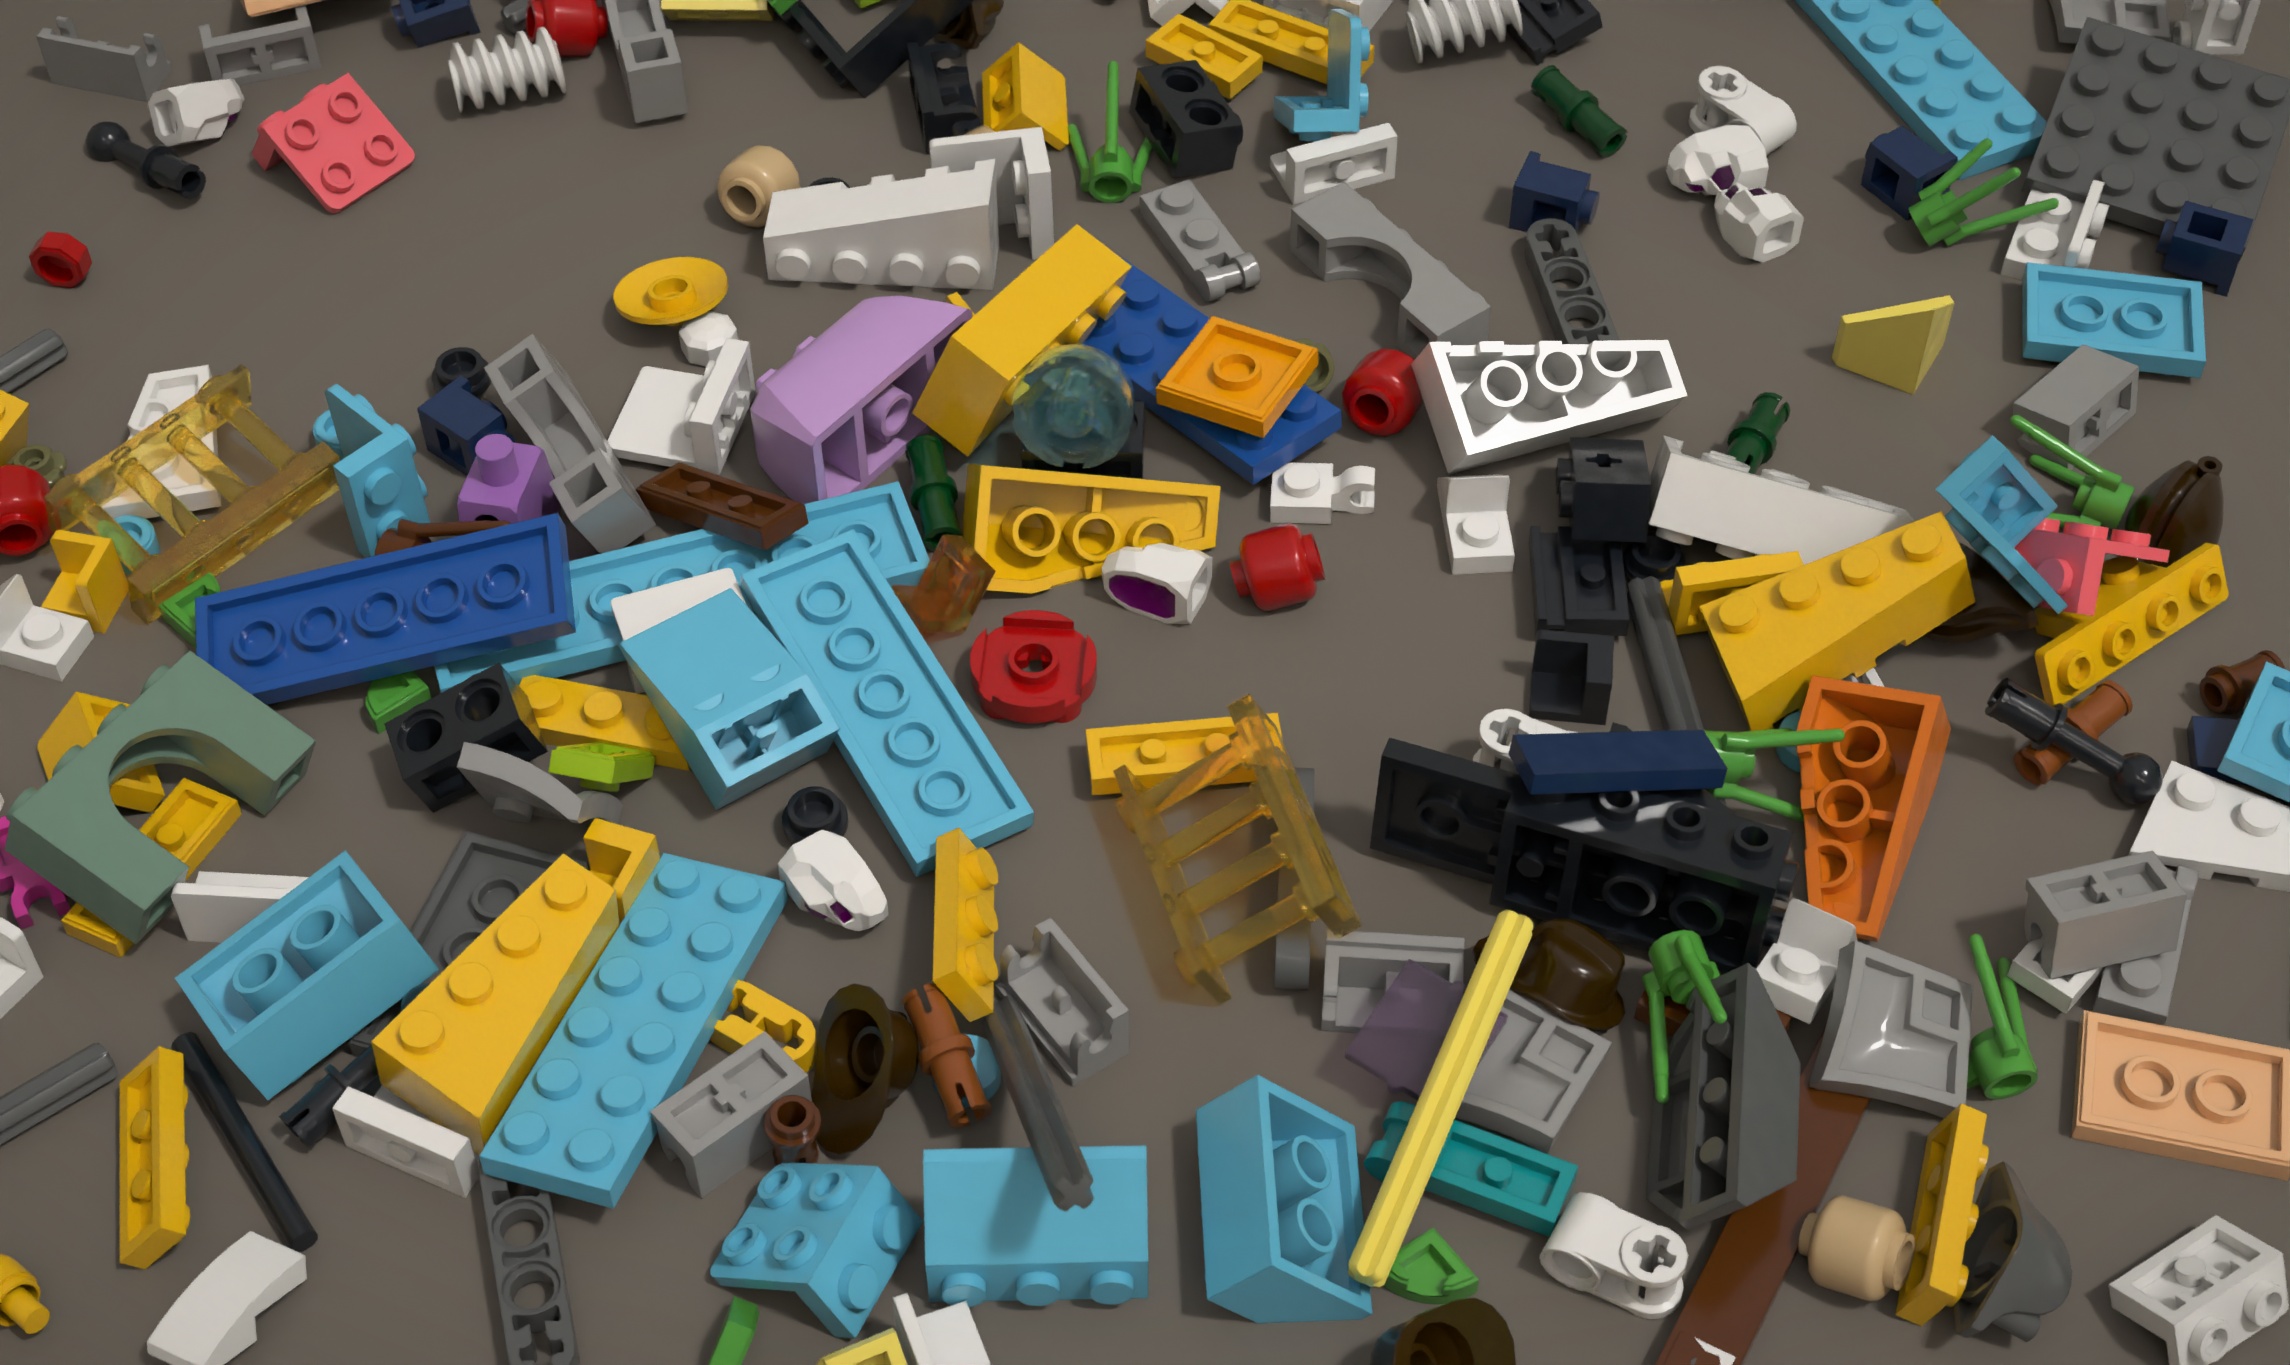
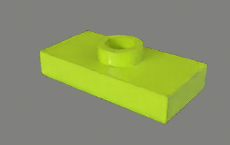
M600 742L557 746L556 749L551 751L548 772L580 778L579 785L582 787L618 792L622 782L652 778L656 756L652 755V752Z

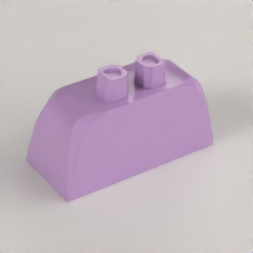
M907 296L865 299L849 310L817 338L809 336L797 346L793 358L778 370L771 368L757 379V395L750 408L755 450L759 464L772 481L792 500L801 504L865 489L905 454L906 445L910 440L926 435L932 430L913 415L912 412L950 337L972 318V310L946 302Z

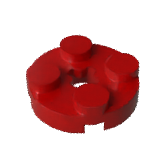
M1027 610L1012 613L1003 617L1002 627L994 629L988 636L986 628L974 641L970 652L972 687L981 700V709L987 716L993 719H1009L1022 723L1070 722L1080 715L1082 703L1090 697L1096 685L1097 653L1094 642L1088 634L1087 639H1085L1082 634L1075 631L1074 621L1064 615L1043 610ZM1029 660H1039L1044 670L1040 672H1026L1021 669L1028 667Z

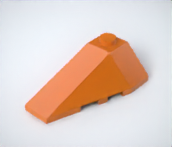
M1812 675L1796 731L1841 729L1845 733V738L1840 742L1797 746L1802 788L1800 789L1801 810L1804 815L1806 842L1804 853L1808 904L1852 923L1856 927L1858 939L1878 942L1936 788L1951 727L1942 698L1939 695Z

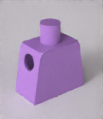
M490 434L477 442L475 460L458 495L457 509L459 522L506 520L512 524L558 512L561 504L549 485V482L554 477L543 449L535 445L513 443L509 437L502 434Z

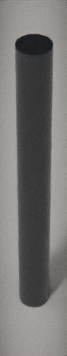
M188 1032L178 1036L172 1043V1050L183 1053L184 1071L289 1247L297 1252L307 1250L315 1244L318 1234L197 1034Z

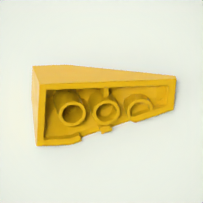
M968 464L963 514L968 588L1032 594L1052 589L1051 587L1102 576L1101 569L1107 555L1126 546L1143 548L1146 545L1165 543L1188 550L1201 551L1213 548L1216 545L1221 486Z

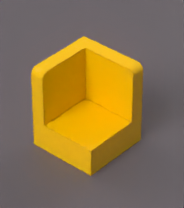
M56 530L50 539V543L59 563L61 573L41 608L88 620L93 632L105 634L130 590L113 540L100 536Z
M594 818L583 837L590 872L616 889L620 925L660 860L657 839L654 834Z

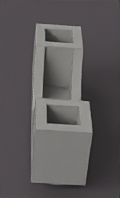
M601 0L607 12L608 27L635 123L662 120L671 116L687 114L688 106L682 64L672 29H666L660 1Z
M1345 182L1291 209L1289 251L1324 282L1340 279H1359L1379 284L1393 292L1401 300L1397 346L1414 360L1429 342H1451V345H1477L1479 342L1488 340L1491 306L1487 304L1482 295L1467 287L1449 271L1442 261L1433 258L1413 241L1405 230L1398 228L1380 213L1370 200L1360 196Z
M531 334L484 367L504 405L516 418L535 446L545 451L551 472L555 479L549 482V485L570 522L600 554L624 548L656 525L568 373L534 334Z

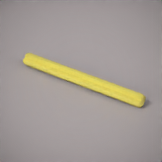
M1504 910L1498 914L1348 1262V1275L1359 1283H1364L1372 1288H1380L1387 1280L1532 937L1533 922L1525 915H1519L1511 910Z

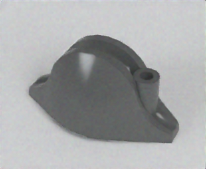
M2002 1161L1988 1169L1975 1202L1979 1208L1978 1220L1973 1233L1965 1243L1962 1264L1968 1267V1280L1961 1298L1953 1306L1956 1334L1970 1337L1983 1331L1992 1323L2019 1339L2028 1342L2035 1337L2040 1328V1316L2052 1312L2061 1306L2067 1298L2072 1282V1268L2070 1256L2059 1233L2035 1208L2012 1167Z

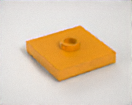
M1212 316L1157 385V404L1264 438L1319 365L1318 348Z

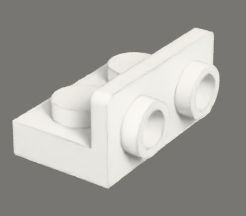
M2093 179L2085 203L2070 200L2058 193H2045L2031 189L2025 205L2056 198L2059 201V206L2056 209L2019 220L2000 275L2022 280L2027 262L2088 269L2097 241L2087 237L2089 235L2099 238L2109 205L2099 203L2105 182Z
M2217 1215L2109 1284L2112 1308L2165 1340L2169 1365H2209L2216 1362L2228 1351L2264 1327L2272 1325L2289 1308L2283 1253Z

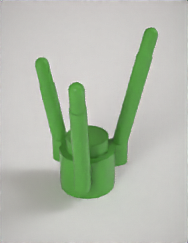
M1114 60L1108 63L1105 145L1097 149L1090 162L1077 126L1075 124L1068 126L1070 143L1081 174L1080 188L1085 192L1090 191V194L1095 199L1106 203L1121 202L1127 199L1131 192L1141 191L1142 174L1153 147L1145 136L1133 164L1132 158L1127 151L1118 145L1119 65Z
M1984 139L1935 183L1919 191L1918 194L1921 201L1908 209L1917 228L1929 246L1944 239L1949 247L1964 237L2056 209L2059 206V201L2056 198H2050L1960 225V223L1968 219L1965 208L2001 189L2004 185L2017 179L2021 174L2019 168L2013 167L1959 198L1953 190L1942 194L1992 147V141Z
M2013 415L2010 418L2012 426L2086 474L2084 477L2036 454L2029 458L2032 466L2079 489L2071 508L2081 511V516L2051 512L2046 518L2059 520L2061 528H2064L2065 522H2075L2107 527L2111 531L2112 529H2117L2135 487L2122 482L2123 476L2103 469L2037 425L2032 424L2020 415Z
M1790 728L1745 732L1704 730L1728 768L1723 788L1710 789V794L1715 798L1734 799L1804 823L1801 806L1739 786L1737 783L1741 778L1751 777L1755 766V749L1840 742L1845 738V733L1841 729L1793 731Z
M1688 930L1673 931L1663 935L1652 944L1648 955L1654 970L1642 977L1649 1000L1655 1097L1661 1104L1668 1102L1670 1097L1664 997L1670 996L1676 1003L1687 1004L1693 988L1696 987L1713 1020L1717 1024H1723L1727 1020V1014L1721 1004V1000L1710 981L1720 976L1715 962L1709 961L1700 936Z
M1972 934L1969 937V945L1994 1027L1978 1033L1971 1040L1973 1050L1970 1052L1968 1060L1967 1088L1981 1085L1983 1093L1987 1098L2005 1099L2031 1088L2037 1082L2038 1069L2029 1050L2016 983L2007 976L2011 963L2006 957H2001L1997 960L2001 997L1983 939L1979 934Z

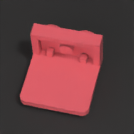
M346 73L329 85L323 83L313 88L302 98L299 104L288 111L280 110L266 118L257 128L259 135L251 154L265 172L284 160L320 204L330 213H339L409 168L415 158L413 149L349 73Z
M2047 518L2014 547L2065 601L2068 606L2063 611L2094 616L2105 553L2167 563L2170 550L2149 547L2150 534L2112 529L2111 541H2108L2109 528L2065 522L2063 533H2058L2060 521ZM2044 600L2037 606L2052 609Z

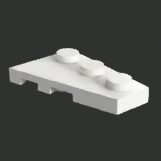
M209 365L148 374L128 422L129 438L122 454H115L109 468L112 479L106 493L98 494L92 509L98 526L113 518L124 515H135L146 519L221 506L214 381Z
M2171 761L2163 778L2162 787L2152 802L2129 855L2131 852L2139 854L2154 851L2164 865L2176 867L2180 865L2198 870V878L2211 880L2213 872L2249 877L2256 887L2290 892V807Z

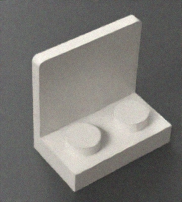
M1042 127L930 140L931 168L949 166L952 173L972 170L975 167L976 161L995 159L998 225L1016 223L1018 238L1028 237L1032 260L1038 259L1054 245L1051 169Z
M726 338L717 360H710L708 362L704 375L650 366L643 367L607 440L616 457L669 467L680 462L720 475L756 393L749 342Z

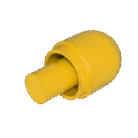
M0 1254V1325L13 1326L17 1324L28 1334L37 1333L46 1326L50 1318L49 1310L39 1302L41 1291L37 1285V1280L14 1258Z

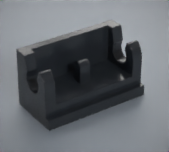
M917 42L907 43L910 89L926 155H930V140L963 136L981 126L967 67L951 66L944 69L937 66L938 62L942 59H955L962 56L960 46L953 43L918 46Z

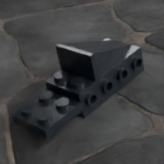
M1614 722L1610 729V732L1632 731L1627 726ZM1390 737L1381 755L1370 849L1493 884L1489 903L1491 905L1546 921L1554 918L1572 919L1596 931L1604 938L1647 951L1663 935L1680 930L1693 931L1700 936L1709 961L1715 962L1718 971L1722 973H1727L1747 963L1756 969L1763 945L1772 947L1774 943H1778L1782 928L1781 924L1787 909L1776 907L1775 902L1776 900L1789 902L1799 863L1787 860L1793 832L1739 817L1705 789L1531 795L1519 774ZM1593 898L1602 899V900H1604V901H1598V900H1595V899H1593ZM1658 917L1667 918V919H1669V920H1663V919H1660V918H1658ZM1724 936L1732 937V938H1734V940H1733V939L1725 938Z

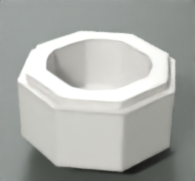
M711 311L685 321L679 331L681 350L689 363L707 366L710 360H717L726 338L738 340L737 328L729 316Z

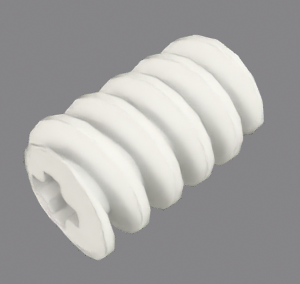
M1409 0L1408 12H1406L1408 34L1418 64L1423 62L1424 46L1427 45L1431 47L1437 58H1442L1446 40H1450L1457 52L1461 53L1464 52L1465 35L1471 34L1480 48L1485 45V34L1488 29L1493 31L1499 42L1505 41L1507 24L1512 23L1520 37L1523 34L1518 0H1429V6H1427L1424 0Z
M545 27L537 29L536 41L533 45L523 30L516 32L514 48L509 47L501 34L494 37L492 52H488L480 38L473 40L471 56L466 55L458 42L451 45L448 63L459 113H462L464 98L468 95L477 109H484L486 92H491L499 105H505L508 88H512L522 102L527 100L529 84H534L543 98L548 97L550 80H555L563 94L567 93L556 41H553Z

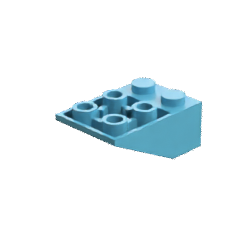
M732 588L619 643L618 647L715 810L826 753L840 730L808 674Z

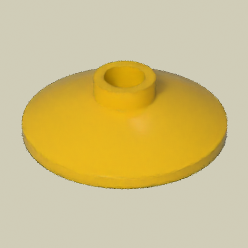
M697 257L667 258L648 263L627 274L617 284L613 293V299L619 314L630 321L647 325L678 326L684 324L687 320L710 311L718 305L728 291V279L724 269L710 260Z

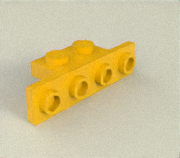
M2205 543L2167 568L2139 562L2136 558L2128 556L2115 557L2103 563L2094 616L2065 611L2057 614L2053 609L2042 607L2035 609L2039 624L2035 626L2037 634L2055 638L2035 652V660L2045 702L2052 706L2058 703L2064 705L2228 598L2229 592L2219 545Z

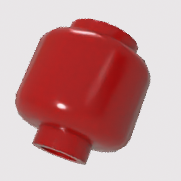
M529 0L527 3L525 21L529 41L535 43L537 29L545 27L553 41H556L560 57L589 56L595 50L598 38H605L607 35V12L604 6H597L596 0Z
M1383 348L1367 354L1347 377L1342 389V406L1348 419L1358 429L1371 435L1388 436L1400 432L1412 421L1423 404V398L1411 365L1414 361L1411 356L1394 349Z
M22 465L0 466V553L15 556L28 554L46 544L54 534L57 518L52 492L48 481L38 471Z
M1285 523L1247 534L1240 541L1239 552L1241 559L1230 562L1232 577L1239 597L1251 595L1255 605L1265 612L1311 600L1316 594L1317 582L1325 580L1321 557L1313 533L1303 534L1292 523Z

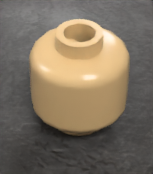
M762 145L746 149L733 159L720 173L717 184L718 197L724 210L735 221L747 227L756 228L766 226L772 192L800 188L799 174L792 161L783 152L771 146Z
M1838 1195L1828 1201L1819 1214L1813 1212L1808 1214L1800 1231L1798 1249L1801 1255L1808 1257L1809 1273L1814 1283L1818 1286L1867 1301H1878L1891 1289L1899 1291L1905 1284L1914 1259L1915 1238L1913 1234L1906 1232L1903 1218L1895 1210Z

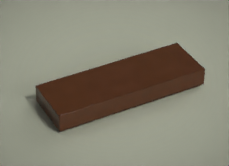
M680 462L636 488L647 510L764 551L809 524L806 507L800 502Z

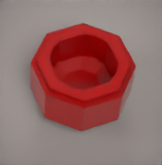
M47 231L36 242L29 255L34 273L52 286L74 288L85 278L92 265L87 246L67 233Z

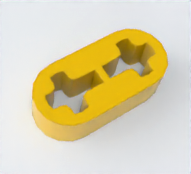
M738 979L732 991L734 997L726 1011L733 1012L739 1006H742L745 1020L732 1014L726 1017L724 1021L718 1019L710 1040L715 1045L733 1054L764 1031L771 1038L781 1043H788L793 1037H796L799 1044L797 1049L785 1046L782 1049L805 1073L811 1070L817 1061V1036L812 1021L803 1013L748 982Z

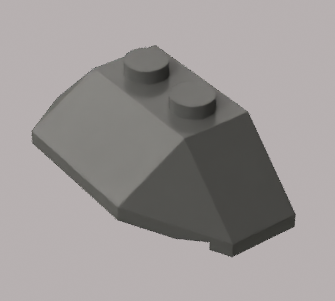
M1749 963L1710 980L1727 1014V1020L1723 1024H1717L1713 1020L1696 987L1693 988L1686 1004V1008L1691 1012L1674 1034L1668 1048L1670 1094L1668 1102L1661 1104L1656 1100L1654 1083L1646 1199L1688 1230L1745 1208L1797 1180L1801 1062L1758 971Z

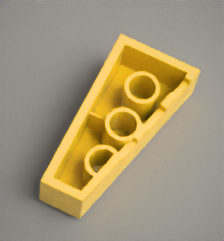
M1076 224L950 337L912 414L969 457L1043 377L1046 378L1057 367L1065 353L1071 347L1078 348L1094 329L1099 317L1106 321L1115 313L1126 297L1127 292L1120 287L1132 266Z
M1940 511L1700 606L1716 655L1750 731L1774 729L1773 724L1796 709L1802 711L1812 675L1842 680L1852 674L1857 679L1876 667L1875 659L1896 644L1900 643L1908 646L1976 601L1966 557L1943 512Z
M563 853L371 1041L381 1085L435 1124L468 1137L473 1151L480 1155L618 929L619 917L616 889Z

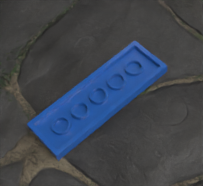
M1124 258L1122 259L1132 266L1120 287L1127 292L1125 299L1108 320L1105 321L1101 317L1097 319L1094 329L1078 348L1071 347L1069 351L1136 400L1144 401V405L1253 485L1342 428L1341 410L1305 384L1264 438L1157 404V385L1210 318Z
M555 513L195 598L196 655L261 702L268 705L576 633L566 525L559 514Z

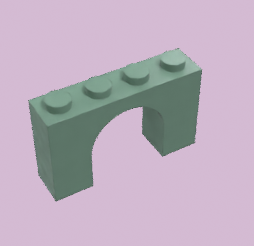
M189 650L171 668L166 664L158 667L143 685L141 695L130 706L126 707L123 704H119L112 709L100 724L97 736L84 748L79 745L71 747L56 764L52 777L40 789L37 790L34 787H29L16 798L6 815V819L10 823L5 851L134 944H137L174 907L171 899L173 887L176 883H185L189 866L132 826L120 814L110 795L109 789L123 775L146 765L160 763L179 764L194 768L210 776L265 816L306 775L316 740Z

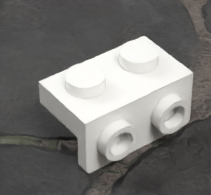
M2185 0L2186 8L2182 21H2176L2173 27L2172 43L2210 55L2244 54L2261 0Z

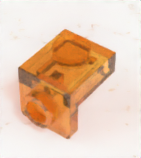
M942 535L918 586L892 585L891 588L920 633L933 635L936 632L965 633L996 571L962 536Z

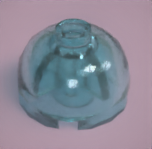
M1081 343L1054 346L1036 356L1018 380L1012 399L1015 415L1012 422L1016 435L1029 452L1048 464L1063 467L1064 461L1074 464L1084 462L1083 468H1091L1115 457L1128 440L1135 412V395L1131 378L1119 362L1100 348Z

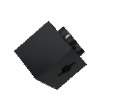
M1570 437L1569 458L1557 459L1556 494H1559L1558 515L1559 517L1569 518L1571 539L1646 543L1651 480L1643 440Z

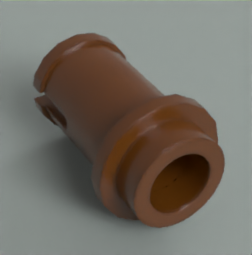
M2264 650L2254 655V657L2230 667L2225 665L2214 666L2208 670L2205 678L2200 682L2201 698L2204 704L2213 712H2222L2229 715L2237 713L2243 709L2246 701H2248L2266 661L2285 669L2283 662L2272 651Z
M798 1095L784 1096L772 1103L766 1111L764 1128L766 1136L774 1145L773 1158L776 1166L781 1163H799L801 1158H804V1163L816 1164L818 1161L819 1150L816 1137L819 1135L822 1125L820 1111L813 1102Z

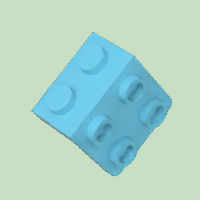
M1330 9L1327 96H1274L1273 118L1287 127L1289 133L1299 134V140L1316 142L1331 138L1332 132H1358L1360 117H1366L1369 103L1368 88L1366 83L1360 82L1361 61H1367L1369 58L1370 35L1368 28L1362 27L1360 17L1343 9Z
M334 384L325 390V396L343 459L333 465L357 550L368 558L375 555V549L381 535L387 529H397L401 519L417 523H430L424 498L428 496V492L424 482L417 474L413 456L416 454V446L407 431L399 424L394 423L390 425L378 416L371 404L362 395L356 394L353 396L340 385Z
M1992 435L1977 450L1968 454L1962 460L1959 467L1935 489L1952 507L1945 515V518L1980 556L1998 571L2033 608L2037 607L2044 600L2059 614L2068 605L2014 548L2053 512L2058 505L2012 453Z
M781 1163L775 1166L761 1180L755 1197L739 1223L725 1238L722 1250L711 1266L710 1274L721 1286L795 1291L834 1337L855 1339L923 1220L878 1166Z

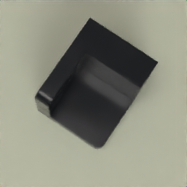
M1554 630L1537 631L1531 670L1529 716L1533 719L1606 725L1613 679L1614 636Z

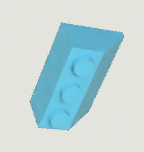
M345 850L175 977V980L224 1052L267 1100H270L289 1084L301 1078L306 1071L344 1042L353 1038L366 1025L402 999L412 988L423 983L440 969Z
M1259 1075L1252 1077L1196 1109L1207 1300L1256 1323L1362 1320L1372 1315L1370 1287L1355 1281L1348 1275V1262L1364 1227L1355 1126Z
M1146 1145L1080 1147L1094 1180L1090 1186L1094 1200L1085 1209L1074 1205L1067 1212L1058 1209L1053 1203L1031 1147L923 1149L925 1267L929 1302H946L949 1305H954L966 1301L968 1307H973L984 1301H1020L1031 1306H1044L1052 1304L1057 1300L1093 1299L1101 1304L1114 1305L1127 1302L1131 1298H1148Z

